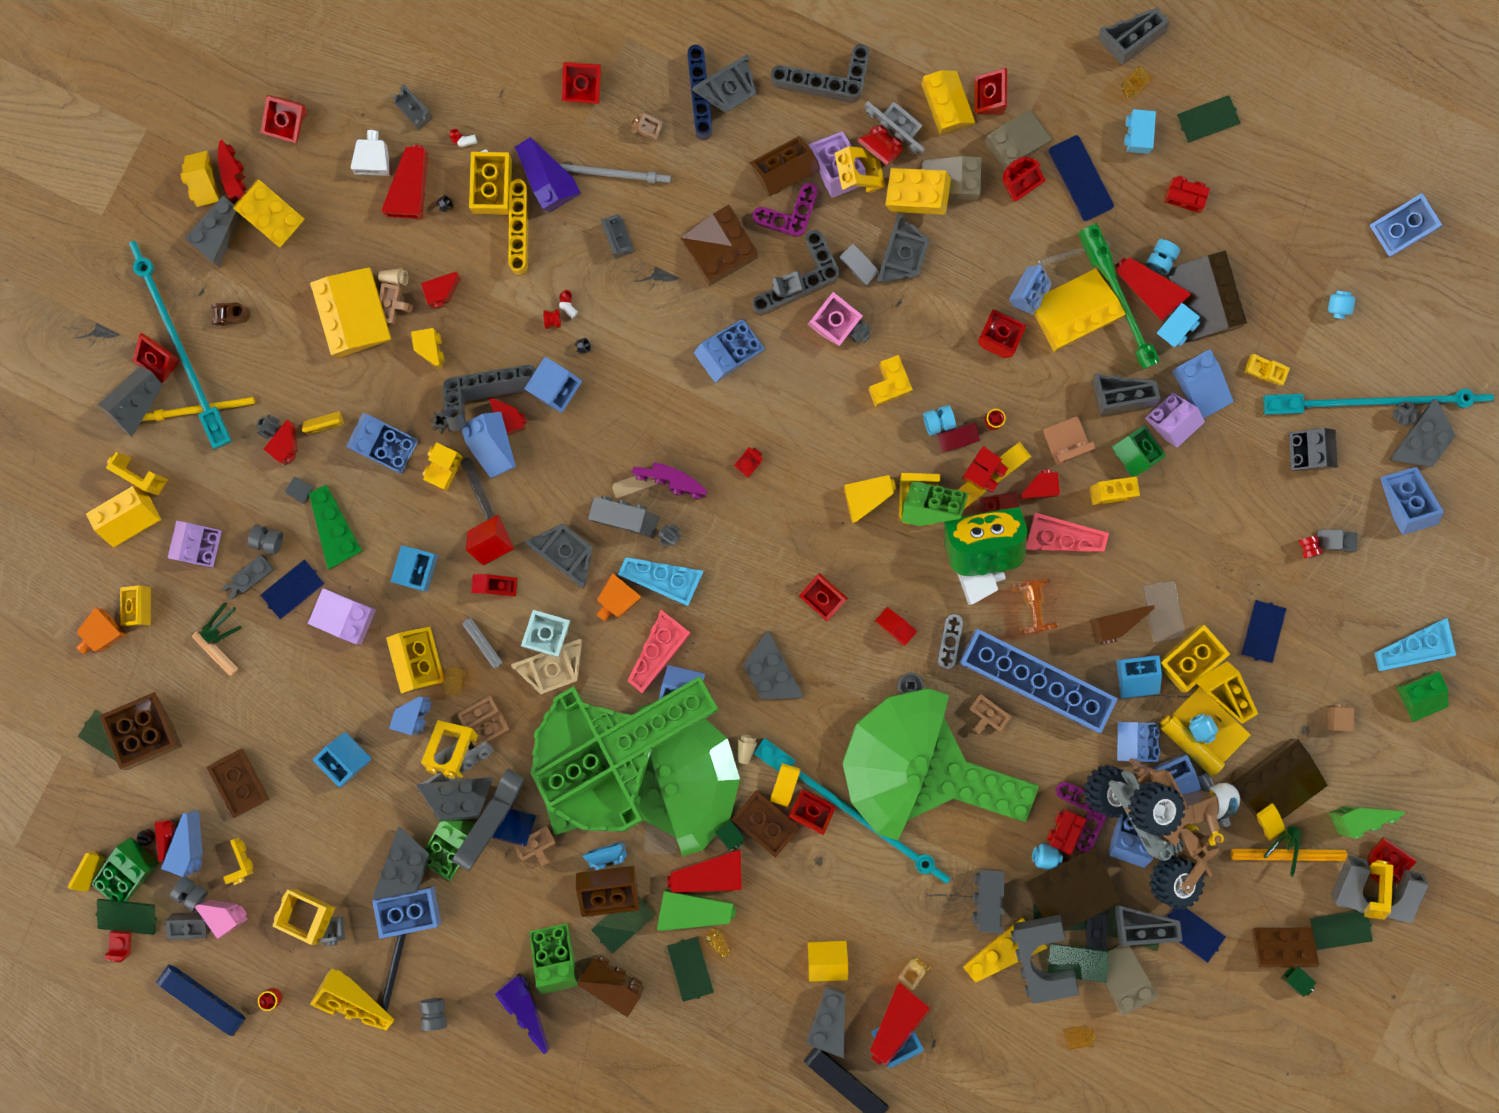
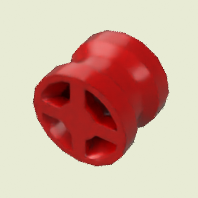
M559 309L554 311L544 310L545 329H550V327L561 328Z

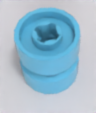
M1159 239L1153 249L1154 253H1151L1146 262V266L1158 274L1167 275L1173 266L1172 261L1177 259L1181 250L1174 243Z
M949 404L939 407L937 411L932 409L923 412L924 423L930 436L941 433L942 429L948 431L956 428L954 414Z

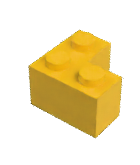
M203 151L185 156L184 164H182L183 171L180 175L182 182L187 184L189 188L188 194L191 201L194 200L197 207L218 202L220 191L213 177L214 166L208 152Z
M899 355L881 361L879 367L885 381L874 384L869 388L875 407L909 395L913 391Z
M436 442L435 446H431L428 452V460L431 464L426 466L423 472V480L447 491L464 457L458 452Z

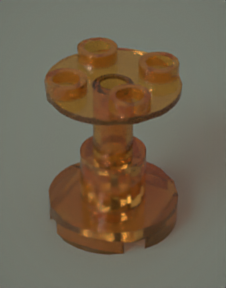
M1050 578L1012 584L1013 592L1023 591L1025 606L1030 607L1033 626L1019 628L1021 634L1058 628V622L1044 624L1041 603H1045L1042 588L1051 586Z

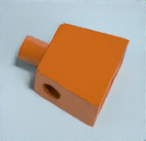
M612 574L597 599L603 607L596 615L603 621H606L612 613L620 618L640 601L642 597L616 575Z
M95 608L77 631V634L83 640L76 648L84 655L90 649L94 652H103L127 634L103 608Z

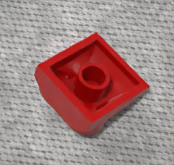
M563 62L562 101L599 104L602 76L601 64Z
M267 95L260 133L298 143L302 121L307 114L305 105L286 98Z
M874 125L868 133L858 139V142L884 164L888 165L896 161L901 155L903 143L898 138L891 137L887 133L888 130L882 125Z
M992 309L978 338V343L983 349L1002 358L1013 357L1027 325Z
M160 819L154 822L159 862L165 860L173 840V835L176 832V822H171V819Z

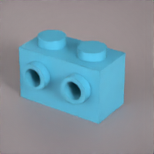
M1133 109L1130 115H1127L1125 125L1128 127V134L1125 135L1124 139L1127 152L1149 154L1152 151L1156 111Z
M1181 303L1157 334L1173 347L1176 345L1180 347L1187 339L1186 333L1189 330L1193 332L1200 324L1197 321L1200 317Z

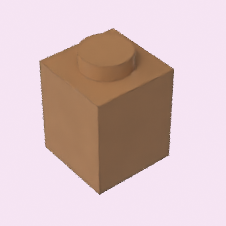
M1335 704V707H1329L1328 730L1354 732V708H1348V704Z

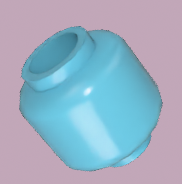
M1336 291V293L1330 295L1328 312L1334 314V318L1345 319L1346 315L1353 314L1355 297L1351 295L1352 292Z
M1202 713L1190 720L1189 730L1197 742L1204 741L1207 744L1216 739L1215 735L1218 733V727L1211 716Z
M1041 843L1033 850L1032 862H1035L1036 867L1040 869L1051 870L1061 865L1063 856L1060 854L1059 849L1049 844Z

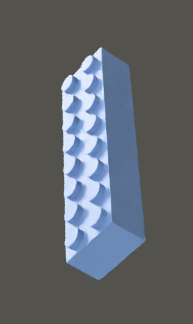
M979 629L974 630L958 663L1096 733L1102 732L1118 699Z

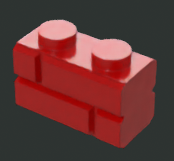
M1183 176L1173 177L1169 182L1164 202L1201 213L1205 207L1210 188L1206 187V184L1203 182H1189Z
M1063 809L1055 817L1057 824L1054 830L1050 829L1047 835V840H1049L1047 844L1072 855L1087 819Z

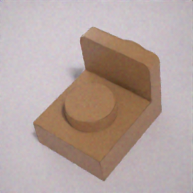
M641 113L633 118L631 133H639L655 141L658 138L663 122L645 113Z

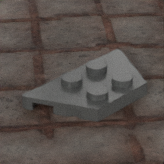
M748 54L695 85L692 90L725 113L747 101L756 94L755 85L752 81V71H749L748 61L750 59Z
M899 212L877 283L916 278L922 266L929 239L920 233Z
M1436 399L1431 400L1389 460L1428 467L1434 466L1456 436Z
M560 524L525 542V544L580 587H585L593 547L564 524Z
M769 631L766 632L743 664L760 698L804 697Z
M493 778L417 784V790L421 792L427 805L434 811V815L439 822L479 818Z
M401 827L397 829L372 898L375 901L387 897H399L402 894L417 893L429 861L430 854Z

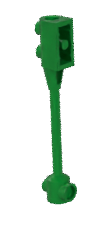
M1098 223L1082 229L1077 235L1092 268L1098 267L1107 281L1110 282L1126 314V320L1139 346L1135 352L1138 364L1144 370L1161 362L1153 344L1145 342L1116 279L1112 253Z

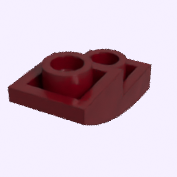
M976 422L937 434L942 453L981 441Z

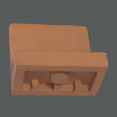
M1077 416L1042 430L1056 465L1096 449L1093 441L1088 442Z

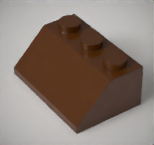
M800 136L750 162L761 185L770 196L820 170L813 150Z
M634 866L576 873V893L582 917L640 910Z

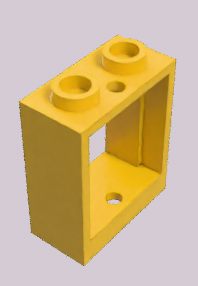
M1137 476L1101 481L1089 487L1092 506L1130 501L1140 496Z
M288 889L282 896V904L274 916L272 927L310 945L321 944L318 939H323L335 907L300 890ZM298 898L318 907L309 933L288 923Z

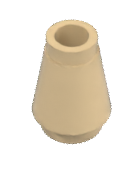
M402 268L384 270L379 272L378 279L379 282L402 287L408 283V272Z
M742 734L741 738L738 739L739 763L749 764L757 745L756 737Z

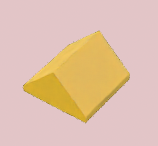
M121 587L120 626L151 625V587Z
M846 940L807 942L809 982L848 980Z

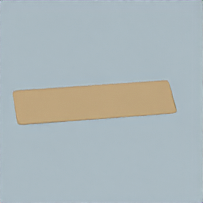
M633 476L614 483L612 489L615 497L619 498L656 485V483L652 479H647V482L639 481Z

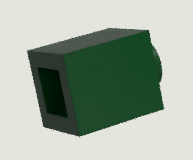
M731 819L715 831L729 851L732 848L737 850L744 844L742 841L745 839L744 835Z
M1289 968L1281 977L1287 985L1302 997L1311 994L1317 983L1301 968Z

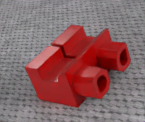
M983 446L961 479L975 485L979 490L985 489L989 492H994L999 483L990 477L995 473L1003 478L1009 468L1001 462L1002 459Z

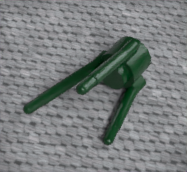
M224 602L209 622L202 627L203 630L199 634L208 644H211L213 641L217 644L221 639L242 628L238 626L218 636L220 631L217 628L236 610L235 607L213 625V622L227 605Z
M1287 827L1286 832L1280 834L1279 838L1263 857L1267 858L1282 840L1287 850L1295 846L1290 876L1293 877L1301 845L1300 838L1302 832L1296 827Z

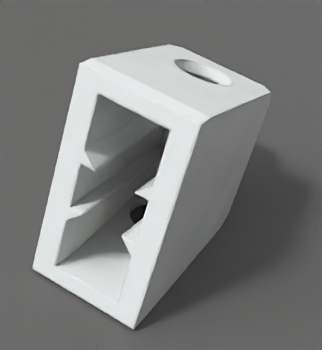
M368 130L367 140H357L351 163V170L354 174L391 176L388 147L384 141L378 140V131Z
M1004 572L976 576H962L958 574L968 605H972L997 591L996 582L1006 579Z

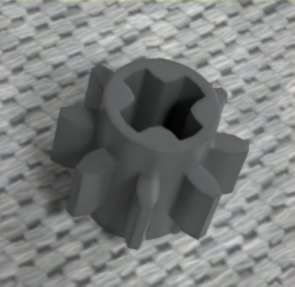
M860 320L848 336L857 344L861 341L866 343L871 337V334L868 333L871 328Z
M1402 402L1399 406L1396 405L1393 411V419H1397V423L1400 425H1411L1412 422H1416L1419 409H1414V404L1410 402Z
M442 409L439 414L433 412L435 417L430 419V422L435 425L432 429L435 431L439 428L440 434H443L444 430L451 432L444 410ZM441 418H442V419L444 420V422H445L444 425H441V424H440V421H439V420H440Z
M269 414L267 417L262 416L256 424V427L259 429L257 433L267 439L273 437L281 427L278 425L280 420Z
M665 524L658 534V537L661 538L660 543L665 547H668L669 544L674 547L681 537V534L678 533L680 529L673 524L670 527Z

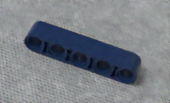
M695 44L690 46L687 52L695 133L698 139L708 140L712 135L710 103L700 95H696L692 90L695 85L707 79L704 49L700 45ZM695 53L701 55L698 59L691 57ZM698 71L702 73V76L695 77L693 74ZM699 108H704L707 110L703 114H699L697 112ZM702 126L708 127V131L701 132L699 131V128Z
M167 965L156 981L159 987L230 1036H234L246 1020L242 1013L173 965Z

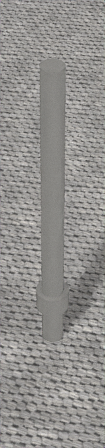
M560 164L563 169L571 173L645 180L647 183L671 182L670 175L656 174V172L651 171L642 173Z

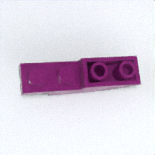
M656 462L653 463L652 469L633 466L632 475L636 477V480L647 482V479L655 480L654 483L666 485V482H668V488L674 495L683 496L684 493H687L696 499H702V496L707 497V491L696 480L673 467Z

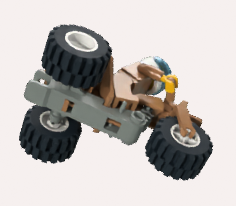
M1132 758L1129 759L1134 768L1132 773L1110 765L1099 766L1098 770L1094 769L1091 772L1092 775L1087 777L1088 782L1084 784L1086 790L1083 792L1084 796H1087L1085 798L1086 803L1094 811L1111 818H1119L1121 814H1127L1147 853L1160 859L1157 862V867L1154 866L1152 869L1154 870L1153 874H1150L1152 881L1149 882V886L1152 887L1151 892L1155 895L1154 897L1175 909L1180 910L1181 908L1184 910L1188 906L1192 907L1194 901L1198 902L1199 895L1203 894L1202 887L1205 886V883L1202 880L1205 879L1204 876L1209 878L1212 876L1206 862L1213 859L1220 852L1219 848L1215 845L1216 843H1222L1224 840L1223 835L1218 833V830H1220L1218 820L1232 817L1237 813L1240 805V795L1237 789L1228 783H1218L1206 791L1198 790L1181 794L1170 771L1164 769L1155 770L1143 766L1140 761ZM1207 820L1212 835L1209 836L1200 832L1199 828L1194 824Z

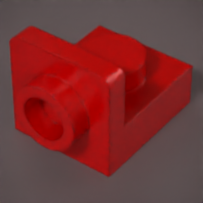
M748 447L734 464V467L749 478L763 462L762 453L755 447L753 449Z
M112 930L109 933V952L105 954L104 959L115 963L124 961L131 954L132 932Z

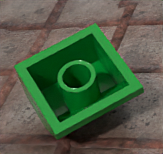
M1145 425L1112 446L1115 455L1122 461L1126 471L1132 477L1140 475L1166 457Z
M1440 671L1428 672L1396 686L1412 722L1449 707L1448 688Z

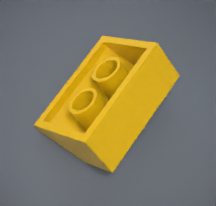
M940 70L923 76L921 85L940 136L975 124L957 71Z
M137 486L128 488L86 513L94 531L112 547H117L161 521L148 492Z
M430 626L400 632L386 638L401 694L445 682Z

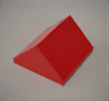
M1007 68L975 76L974 113L1003 115L1007 107Z
M144 333L139 334L132 361L151 371L160 382H165L181 360Z
M499 515L467 531L466 551L483 566L514 550V546Z
M820 573L799 595L804 602L826 621L848 599Z
M802 789L788 816L824 835L836 806Z

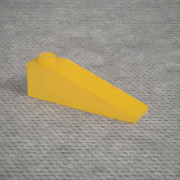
M331 969L328 972L310 1005L326 1013L334 1015L335 1012L344 1014L345 1019L349 1020L358 1018L365 1025L385 1031L394 1021L350 977L344 975L339 970Z

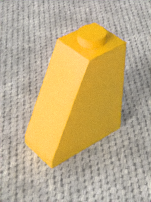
M890 475L844 485L852 524L857 523L894 494L893 490H896L894 479H890Z

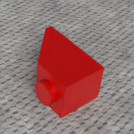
M457 271L421 283L427 304L431 309L443 308L446 303L450 302L461 280Z
M489 399L493 412H501L507 436L526 430L524 424L527 421L524 413H520L516 408L496 399Z
M289 420L285 421L263 449L285 466L294 461L296 458L295 454L298 451L295 424Z
M1052 469L1041 470V474L1036 475L1019 495V500L1059 496L1058 472H1052Z
M473 574L471 593L516 597L517 577Z
M888 607L875 620L880 627L902 646H905L918 632Z

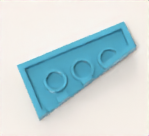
M626 557L618 575L689 606L704 571Z
M1448 618L1435 622L1374 652L1378 671L1456 656Z

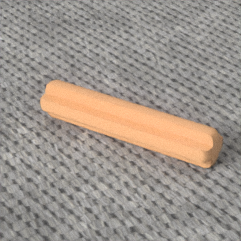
M202 630L196 631L192 638L229 676L235 674L238 671V667L213 642L208 644L199 634Z

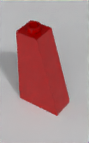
M414 144L412 147H405L382 207V213L385 217L423 220L428 152L423 146Z
M1130 257L1127 260L1122 258L1116 264L1118 268L1115 271L1161 321L1191 295L1187 290Z
M741 849L732 850L672 870L671 876H667V887H671V892L742 890Z
M900 982L895 988L870 1049L873 1055L871 1059L879 1066L882 1063L886 1067L931 1012L929 1006Z

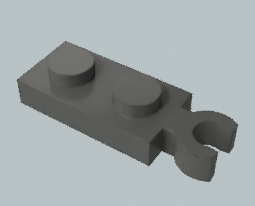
M260 555L231 578L234 582L233 584L225 585L222 590L227 591L231 588L233 592L228 598L234 599L237 597L239 590L245 594L272 573L274 568L264 555Z

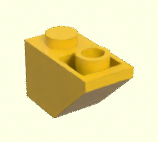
M434 328L412 331L414 351L438 369H443L442 363H445L443 351L440 352L439 344H442L440 333H437Z

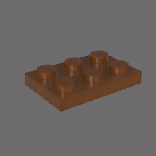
M243 748L206 767L233 819L269 800Z
M757 790L731 819L775 858L800 830L796 823Z
M1312 927L1253 928L1252 934L1258 968L1319 966Z

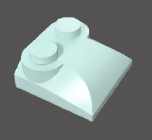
M533 610L521 647L559 657L565 637L568 634L570 620Z

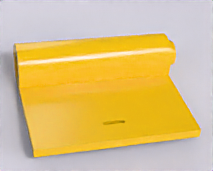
M1200 686L1171 716H1165L1160 722V729L1210 777L1218 774L1224 767V762L1251 736ZM1202 713L1211 716L1218 727V733L1215 735L1216 739L1207 744L1204 741L1197 742L1189 730L1190 720Z

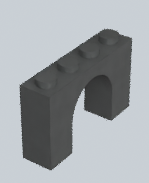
M1347 855L1332 891L1334 902L1339 907H1348L1364 913V909L1370 902L1378 903V897H1371L1363 892L1371 872L1367 860ZM1404 870L1397 888L1392 892L1391 913L1388 915V918L1395 919L1398 922H1413L1429 886L1424 874Z
M1055 915L1014 923V931H1011L1013 943L1017 942L1018 945L1016 956L1018 961H1022L1023 967H1020L1022 979L1027 981L1025 991L1027 997H1031L1032 1004L1078 996L1079 989L1074 969L1046 973L1036 968L1031 961L1033 952L1039 946L1065 940L1061 916Z

